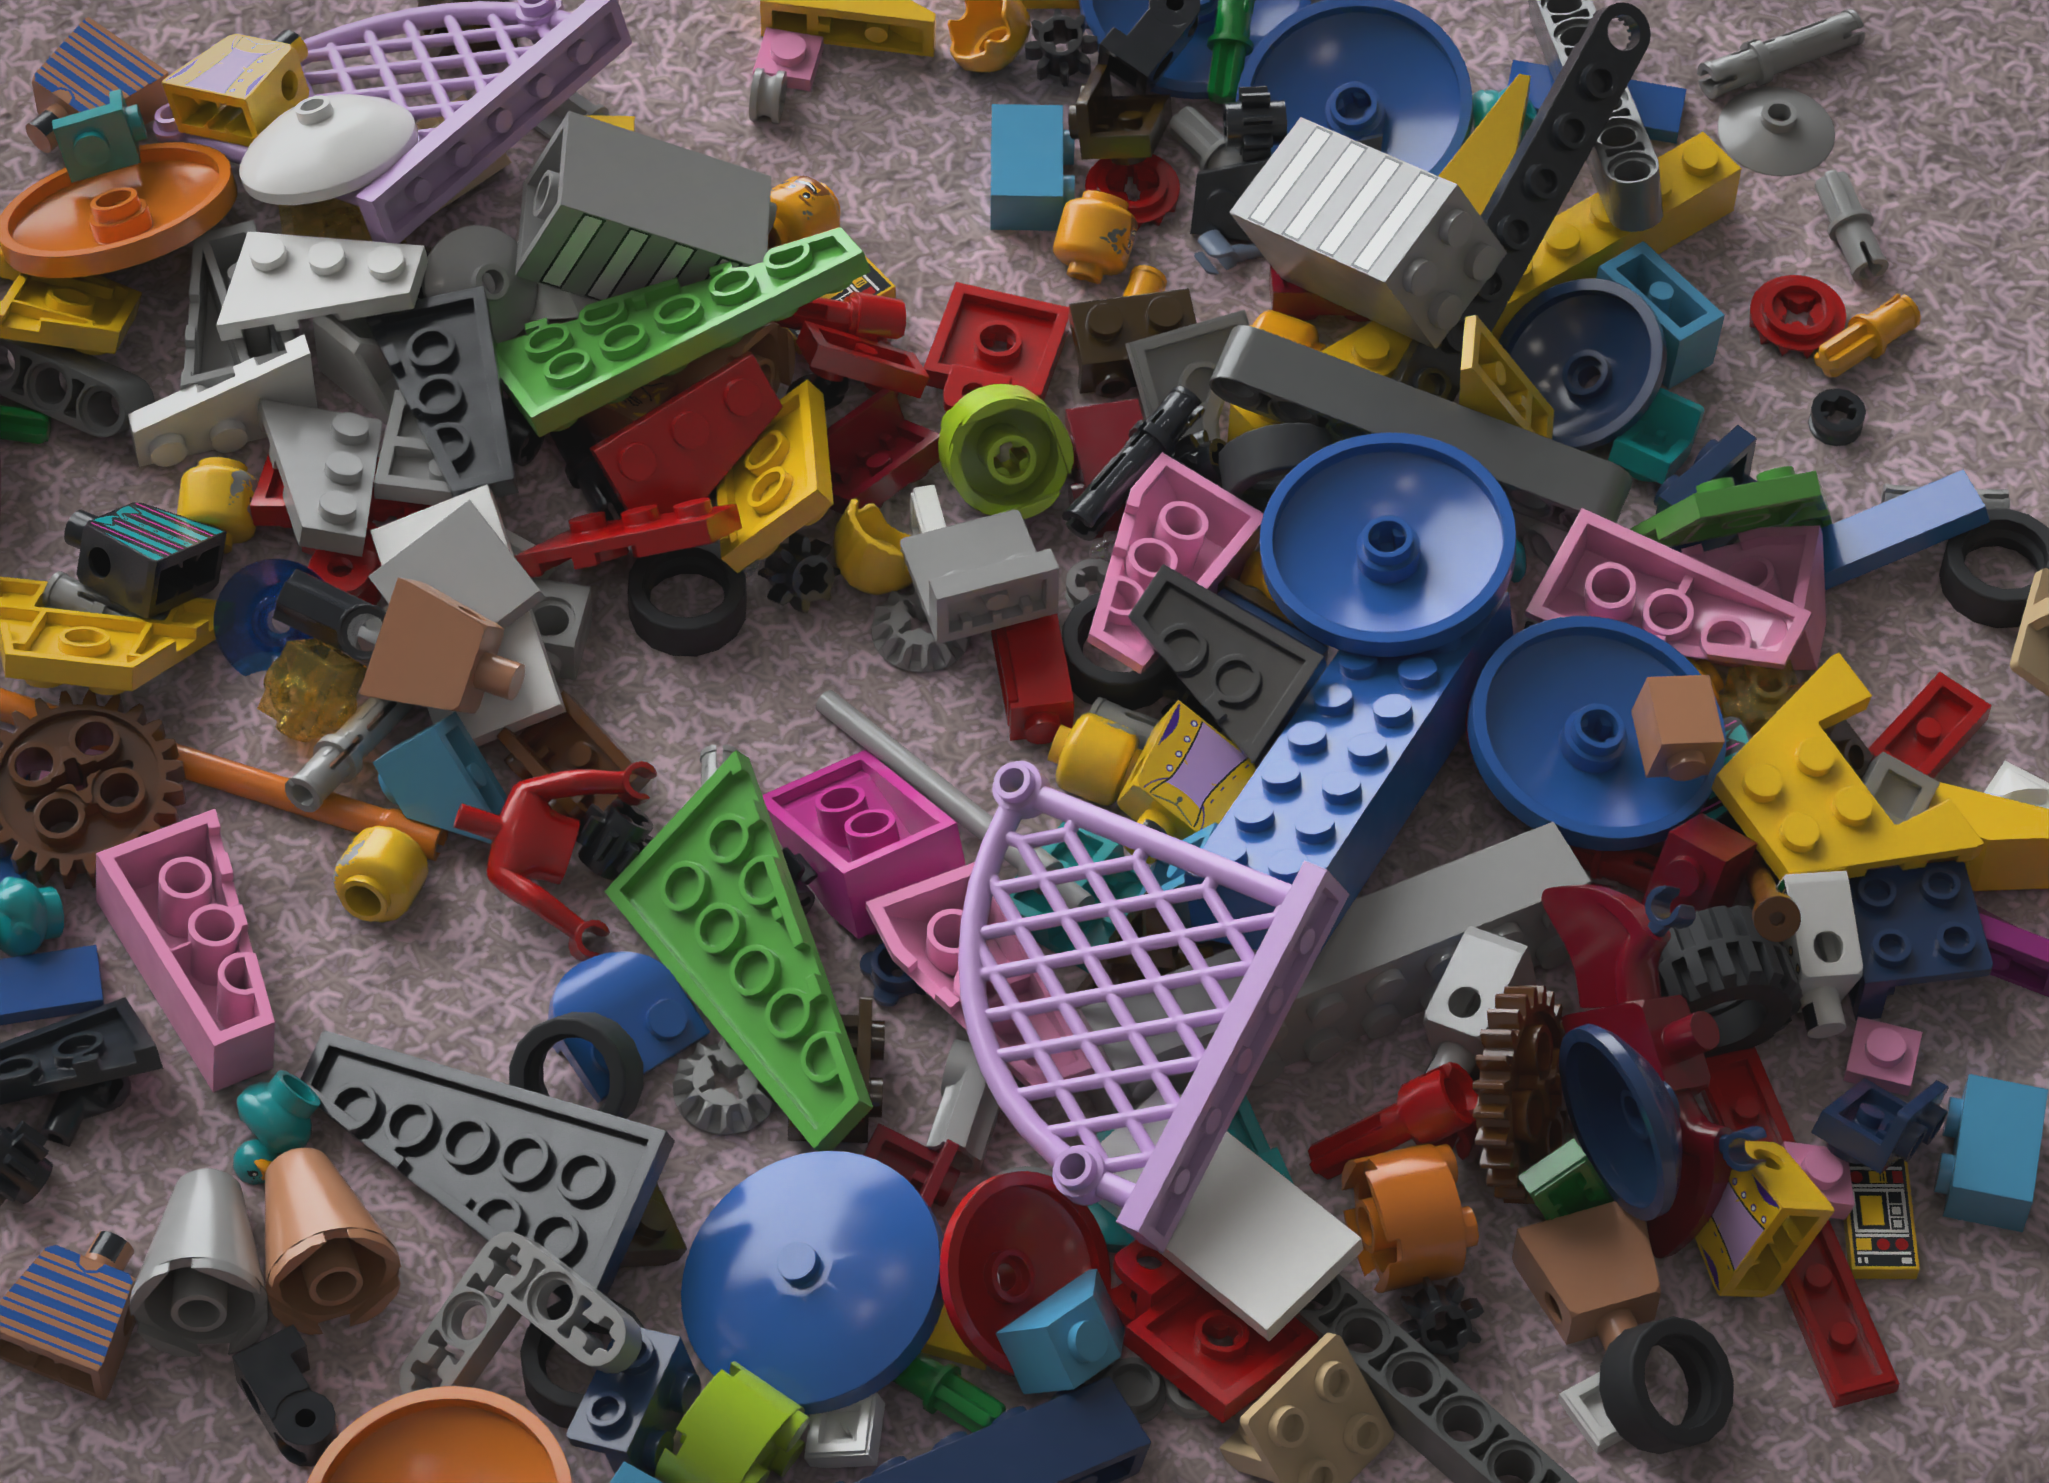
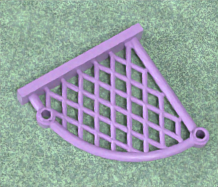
M562 0L476 1L437 4L373 16L342 25L303 40L308 49V56L300 64L310 90L309 97L335 94L391 99L392 102L406 108L412 114L414 120L443 117L445 120L437 128L418 130L416 145L371 184L336 197V199L360 207L373 242L399 244L632 44L618 0H586L572 13L565 11ZM490 25L491 28L462 31L460 26ZM447 27L449 32L420 36L419 33L420 30ZM400 34H406L407 38L379 41V39ZM526 37L532 40V43L535 45L515 48L511 39ZM497 40L501 50L473 53L469 44ZM455 45L459 55L431 58L427 48ZM413 50L417 60L389 63L385 53ZM371 55L375 64L347 68L343 58ZM330 60L333 67L332 70L305 73L303 66L311 62ZM507 62L509 65L502 73L483 75L479 65ZM465 67L469 77L441 80L436 70ZM423 72L427 82L398 85L394 75ZM381 77L384 87L356 90L353 80ZM339 82L343 91L315 95L311 85ZM473 89L477 92L470 100L451 102L447 95V92ZM433 94L437 104L408 107L404 97ZM169 103L160 107L155 113L153 131L158 143L184 142L209 146L223 153L230 162L241 164L248 146L179 132Z
M1026 761L1010 762L1002 766L994 777L992 792L999 806L980 845L968 882L961 917L958 968L960 999L967 1034L979 1069L998 1106L1020 1136L1053 1167L1052 1176L1056 1188L1070 1201L1078 1205H1092L1104 1199L1122 1207L1123 1209L1116 1223L1139 1243L1163 1253L1350 894L1327 869L1307 861L1303 862L1293 884H1289L1051 788L1048 779L1033 764ZM1042 813L1066 822L1064 827L1026 835L1015 832L1021 820L1035 818ZM1081 828L1135 851L1130 856L1093 862L1077 832ZM1065 842L1079 866L1047 872L1034 848ZM1009 846L1018 849L1032 875L1000 880L998 875ZM1148 856L1200 876L1204 878L1202 884L1163 891L1146 860ZM1134 870L1148 894L1116 900L1102 876ZM1087 879L1101 903L1069 909L1056 885ZM1218 885H1222L1276 908L1272 913L1234 920L1217 893L1216 888ZM1040 888L1054 912L1022 918L1009 894ZM993 896L1007 921L987 925ZM1204 898L1218 923L1186 929L1172 904ZM1157 908L1171 932L1139 938L1124 913ZM1109 917L1123 941L1091 947L1078 922ZM1063 926L1076 950L1044 956L1031 931ZM1268 929L1258 951L1254 954L1242 933ZM1016 935L1029 959L998 965L986 945V940ZM1227 936L1241 961L1209 967L1194 942ZM1179 945L1193 970L1161 976L1147 951ZM1132 955L1146 979L1114 985L1100 960ZM1084 963L1098 988L1067 994L1053 969ZM1037 972L1051 997L1020 1003L1006 978ZM1244 976L1230 1002L1218 981ZM991 981L1004 1006L989 1008L986 982ZM1202 984L1217 1009L1184 1015L1170 990ZM1154 993L1169 1018L1136 1023L1122 999ZM1107 1002L1120 1027L1089 1032L1075 1007ZM1060 1011L1073 1035L1042 1041L1028 1016ZM1012 1019L1026 1044L1001 1049L993 1023ZM1219 1024L1205 1050L1193 1028ZM1177 1031L1191 1057L1159 1062L1145 1037ZM1129 1040L1143 1065L1111 1071L1097 1046ZM1082 1049L1096 1074L1064 1080L1050 1055ZM1035 1058L1048 1083L1019 1088L1006 1063ZM1194 1071L1180 1098L1168 1076ZM1152 1079L1166 1105L1134 1110L1120 1085ZM1104 1088L1118 1113L1086 1119L1072 1093ZM1056 1096L1071 1122L1048 1125L1038 1115L1029 1101ZM1169 1119L1155 1146L1143 1124ZM1127 1127L1141 1153L1109 1158L1095 1132ZM1079 1136L1084 1145L1070 1147L1062 1138ZM1144 1168L1136 1184L1113 1174L1115 1172Z

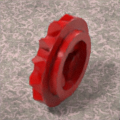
M1153 154L1152 157H1147L1143 162L1133 165H1116L1111 162V159L1098 160L1086 176L1085 191H1100L1125 200L1129 204L1127 211L1138 222V231L1141 225L1147 222L1160 226L1165 214L1175 212L1180 193V183L1171 165ZM1128 177H1133V184H1136L1138 191H1141L1137 201L1129 200L1126 192H1124Z
M1785 275L1771 279L1757 289L1750 304L1749 327L1757 329L1761 345L1767 343L1777 345L1782 356L1789 350L1801 351L1806 359H1808L1814 350L1819 349L1820 345L1842 332L1846 323V309L1840 296L1824 282L1808 276ZM1787 310L1796 315L1804 311L1806 313L1810 311L1807 325L1805 326L1800 321L1785 324Z

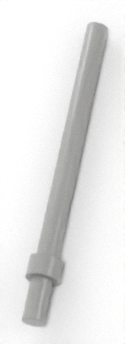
M828 690L819 697L816 703L818 712L979 840H983L993 819L990 814L833 690ZM1009 846L1004 859L1018 870V877L1032 875L1018 849ZM1043 848L1034 849L1047 872L1064 869L1063 864ZM1076 882L1056 885L1069 909L1093 905L1095 902V898ZM1040 888L1033 889L1037 894L1044 895Z

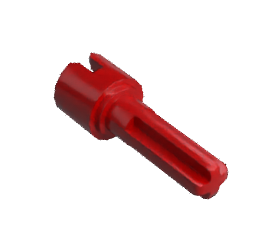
M853 291L843 301L819 297L799 307L796 313L789 318L774 322L779 324L780 327L801 330L804 321H808L894 347L890 342H887V338L897 340L904 336L906 307L903 300Z
M1448 1062L1402 1084L1398 1091L1396 1103L1311 1144L1308 1149L1311 1159L1309 1164L1314 1174H1320L1329 1180L1342 1174L1343 1168L1349 1160L1387 1152L1414 1138L1425 1144H1433L1472 1125V1122L1476 1120L1473 1118V1110L1477 1105L1479 1096L1473 1090V1079L1459 1064Z

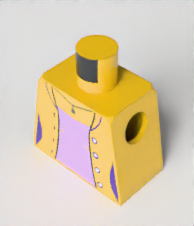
M283 30L273 40L240 34L230 35L165 78L161 83L178 131L249 147L253 140L277 117L309 97L310 90L300 64L308 56V49L303 39L291 30Z
M1178 700L1153 728L1117 800V804L1123 812L1137 823L1183 840L1215 822L1219 824L1256 769L1235 744ZM1125 847L1126 850L1131 855H1133L1135 850ZM1148 856L1146 863L1153 864L1157 859Z
M1745 1141L1747 1154L1754 1159H1765L1767 1161L1766 1164L1749 1171L1731 1170L1726 1189L1718 1206L1706 1225L1695 1236L1713 1286L1719 1296L1762 1298L1777 1291L1835 1210L1828 1199L1783 1146L1775 1142Z

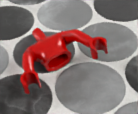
M638 761L632 763L624 771L577 769L519 781L512 787L500 815L461 803L458 809L454 828L492 840L486 873L489 882L512 901L530 910L569 937L568 947L570 954L579 961L583 962L594 956L601 955L598 952L585 948L582 943L583 932H591L596 936L605 937L610 934L607 925L600 920L584 921L544 888L529 880L536 879L556 885L561 884L569 865L580 827V820L557 812L550 807L548 802L554 799L580 795L618 794L620 799L628 805L638 806L644 804L650 797L647 794L635 791L631 787L629 779L632 774L639 775L645 779H654L657 776L656 769L648 762Z

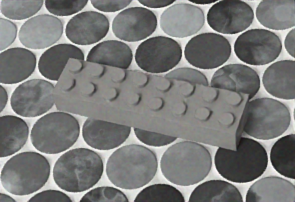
M1548 823L1354 900L1316 958L1251 1085H1265L1276 1079L1286 1066L1306 1058L1311 1062L1327 1060L1338 1053L1345 1042L1365 1034L1371 1039L1384 1037L1397 1029L1403 1019L1426 1011L1468 925L1528 946L1533 967L1541 964L1544 969H1552L1567 962L1570 959V955L1543 907L1541 901L1542 893L1545 889L1551 887L1591 885V880L1555 823ZM1231 948L1206 958L1205 961L1209 967L1239 962L1241 959L1235 949ZM1188 965L1166 975L1191 971L1193 968L1191 965ZM1244 976L1218 981L1230 1002ZM1202 984L1170 990L1184 1015L1217 1009ZM1154 993L1122 999L1136 1023L1169 1018ZM1107 1002L1091 1004L1080 1008V1018L1089 1032L1120 1027ZM1219 1024L1193 1028L1205 1050ZM1177 1031L1145 1037L1159 1062L1191 1057ZM1129 1040L1097 1046L1111 1071L1143 1065ZM1194 1071L1168 1076L1175 1090L1180 1095L1183 1094ZM1152 1079L1120 1085L1134 1110L1157 1090ZM1104 1088L1086 1091L1099 1115L1118 1113Z

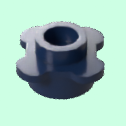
M884 943L878 945L874 951L867 952L862 956L860 971L863 975L870 977L875 987L873 998L879 1005L891 1007L895 1006L899 999L914 993L919 995L928 994L904 971L900 977H895L891 974L893 970H903L892 960Z

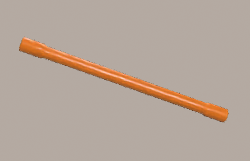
M0 688V721L15 726L12 713L15 710L24 714L29 719L37 716L35 698ZM46 702L50 709L59 707L57 705ZM176 743L179 757L176 760L183 762L186 780L357 834L365 828L374 826L395 828L408 834L415 840L427 859L436 861L440 854L436 852L437 844L444 846L448 838L449 831L408 819L402 810L396 808L385 809L334 792L323 801V804L316 811L305 812L297 808L287 797L285 783L290 778ZM97 745L91 747L90 749L107 751L110 747L105 745Z

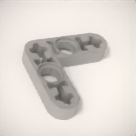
M502 1232L493 1236L484 1245L406 1357L400 1370L399 1383L403 1394L432 1388L433 1385L427 1376L433 1368L438 1369L437 1374L443 1380L440 1387H473L522 1315L580 1362L604 1373H619L627 1369L637 1359L642 1345L640 1326L633 1317L542 1245L515 1232ZM511 1255L517 1256L516 1260L522 1266L520 1272L515 1277L510 1275L511 1270L505 1265ZM488 1285L493 1286L494 1291L504 1295L501 1301L484 1293ZM561 1285H569L573 1294V1301L569 1311L563 1317L551 1320L547 1313V1301L550 1294ZM476 1305H483L487 1313V1322L484 1330L476 1338L466 1340L461 1330L462 1320L470 1308ZM589 1321L610 1330L609 1334L615 1342L609 1351L603 1349L604 1345L590 1332L583 1330ZM447 1344L464 1351L460 1360L454 1357L456 1354L445 1350Z

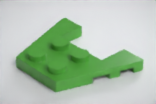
M1784 466L1759 473L1756 476L1757 482L1735 486L1734 480L1731 477L1704 482L1696 486L1697 493L1630 528V530L1667 547L1736 535L1756 528L1819 525L1823 528L1831 525L1832 519L1817 472L1811 471L1795 474L1793 466Z

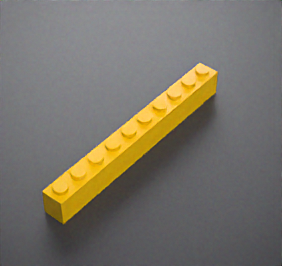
M1701 132L1658 157L1663 217L1653 228L1629 232L1614 227L1609 221L1598 192L1558 214L1552 221L1491 333L1499 341L1504 329L1514 315L1541 292L1564 282L1596 278L1600 265L1642 241L1647 243L1657 254H1660L1734 211L1742 168L1706 133ZM1372 321L1320 352L1391 378L1412 338ZM1230 403L1227 443L1245 432L1283 423Z

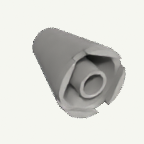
M203 1168L188 1172L177 1181L130 1296L131 1316L134 1315L137 1320V1332L144 1341L160 1351L178 1357L201 1356L197 1344L230 1343L228 1355L248 1348L263 1334L268 1322L269 1300H267L268 1295L241 1185L233 1176L226 1172L213 1168Z

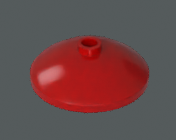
M1016 1171L991 1177L978 1184L961 1200L949 1220L940 1254V1284L947 1314L958 1336L971 1353L985 1365L1002 1374L1015 1377L1011 1364L995 1333L1090 1269H1098L1108 1293L1111 1290L1110 1260L1099 1224L1087 1205H1078L1070 1201L1056 1188L1053 1177L1031 1171ZM997 1272L1000 1277V1283L998 1282Z

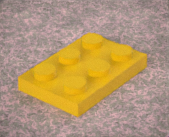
M808 379L779 399L783 408L716 486L717 505L737 504L742 528L720 539L721 559L737 573L755 560H762L770 556L783 540L804 525L809 526L819 521L825 515L828 508L834 505L824 394Z

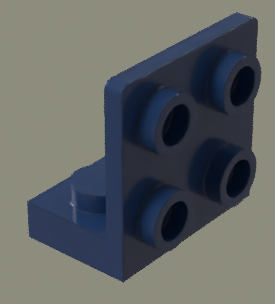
M1953 860L1927 863L1925 867L1902 870L1900 866L1871 869L1866 871L1865 876L1848 878L1863 962L1862 977L1848 992L1855 1021H1857L1858 1017L1866 1019L1881 1018L1887 996L1894 995L1896 986L1986 977L1990 975L1993 962L1967 869L1963 861L1956 862Z

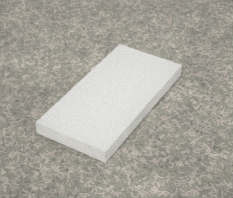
M484 485L371 530L381 566L469 499L513 554L492 490L488 485ZM532 609L504 629V636L497 654L525 665L524 680L515 699L510 701L484 692L480 707L475 714L456 711L477 747L498 739L496 735L504 727L512 732H516L566 712ZM427 707L433 724L455 712Z
M1157 1089L1136 1110L1166 1105ZM1169 1119L1143 1124L1155 1146ZM1127 1127L1115 1129L1101 1142L1109 1158L1141 1153ZM1226 1131L1169 1243L1161 1254L1266 1340L1270 1341L1363 1251V1244L1360 1236ZM1144 1168L1115 1172L1113 1174L1136 1184ZM1104 1199L1098 1202L1116 1218L1119 1217L1123 1209Z

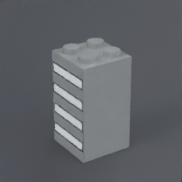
M568 111L523 182L515 276L594 301H601L676 277L681 287L711 278L709 267L728 261L732 262L733 268L748 267L761 263L765 254L770 250L768 249V234L773 227L777 211L776 204L770 202L772 176Z
M1302 117L1299 118L1229 212L1281 279L1433 349L1438 348L1449 331L1458 323L1463 312L1486 281L1492 277L1498 265L1507 254L1506 250L1457 184Z

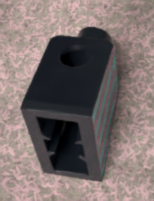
M132 502L99 517L84 510L76 511L66 524L64 540L68 545L80 549L76 573L80 583L137 615L150 619L214 590L219 584L227 531L193 521L154 506Z

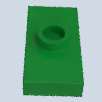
M1574 1138L1518 1176L1545 1220H1553L1557 1217L1614 1202L1598 1173Z

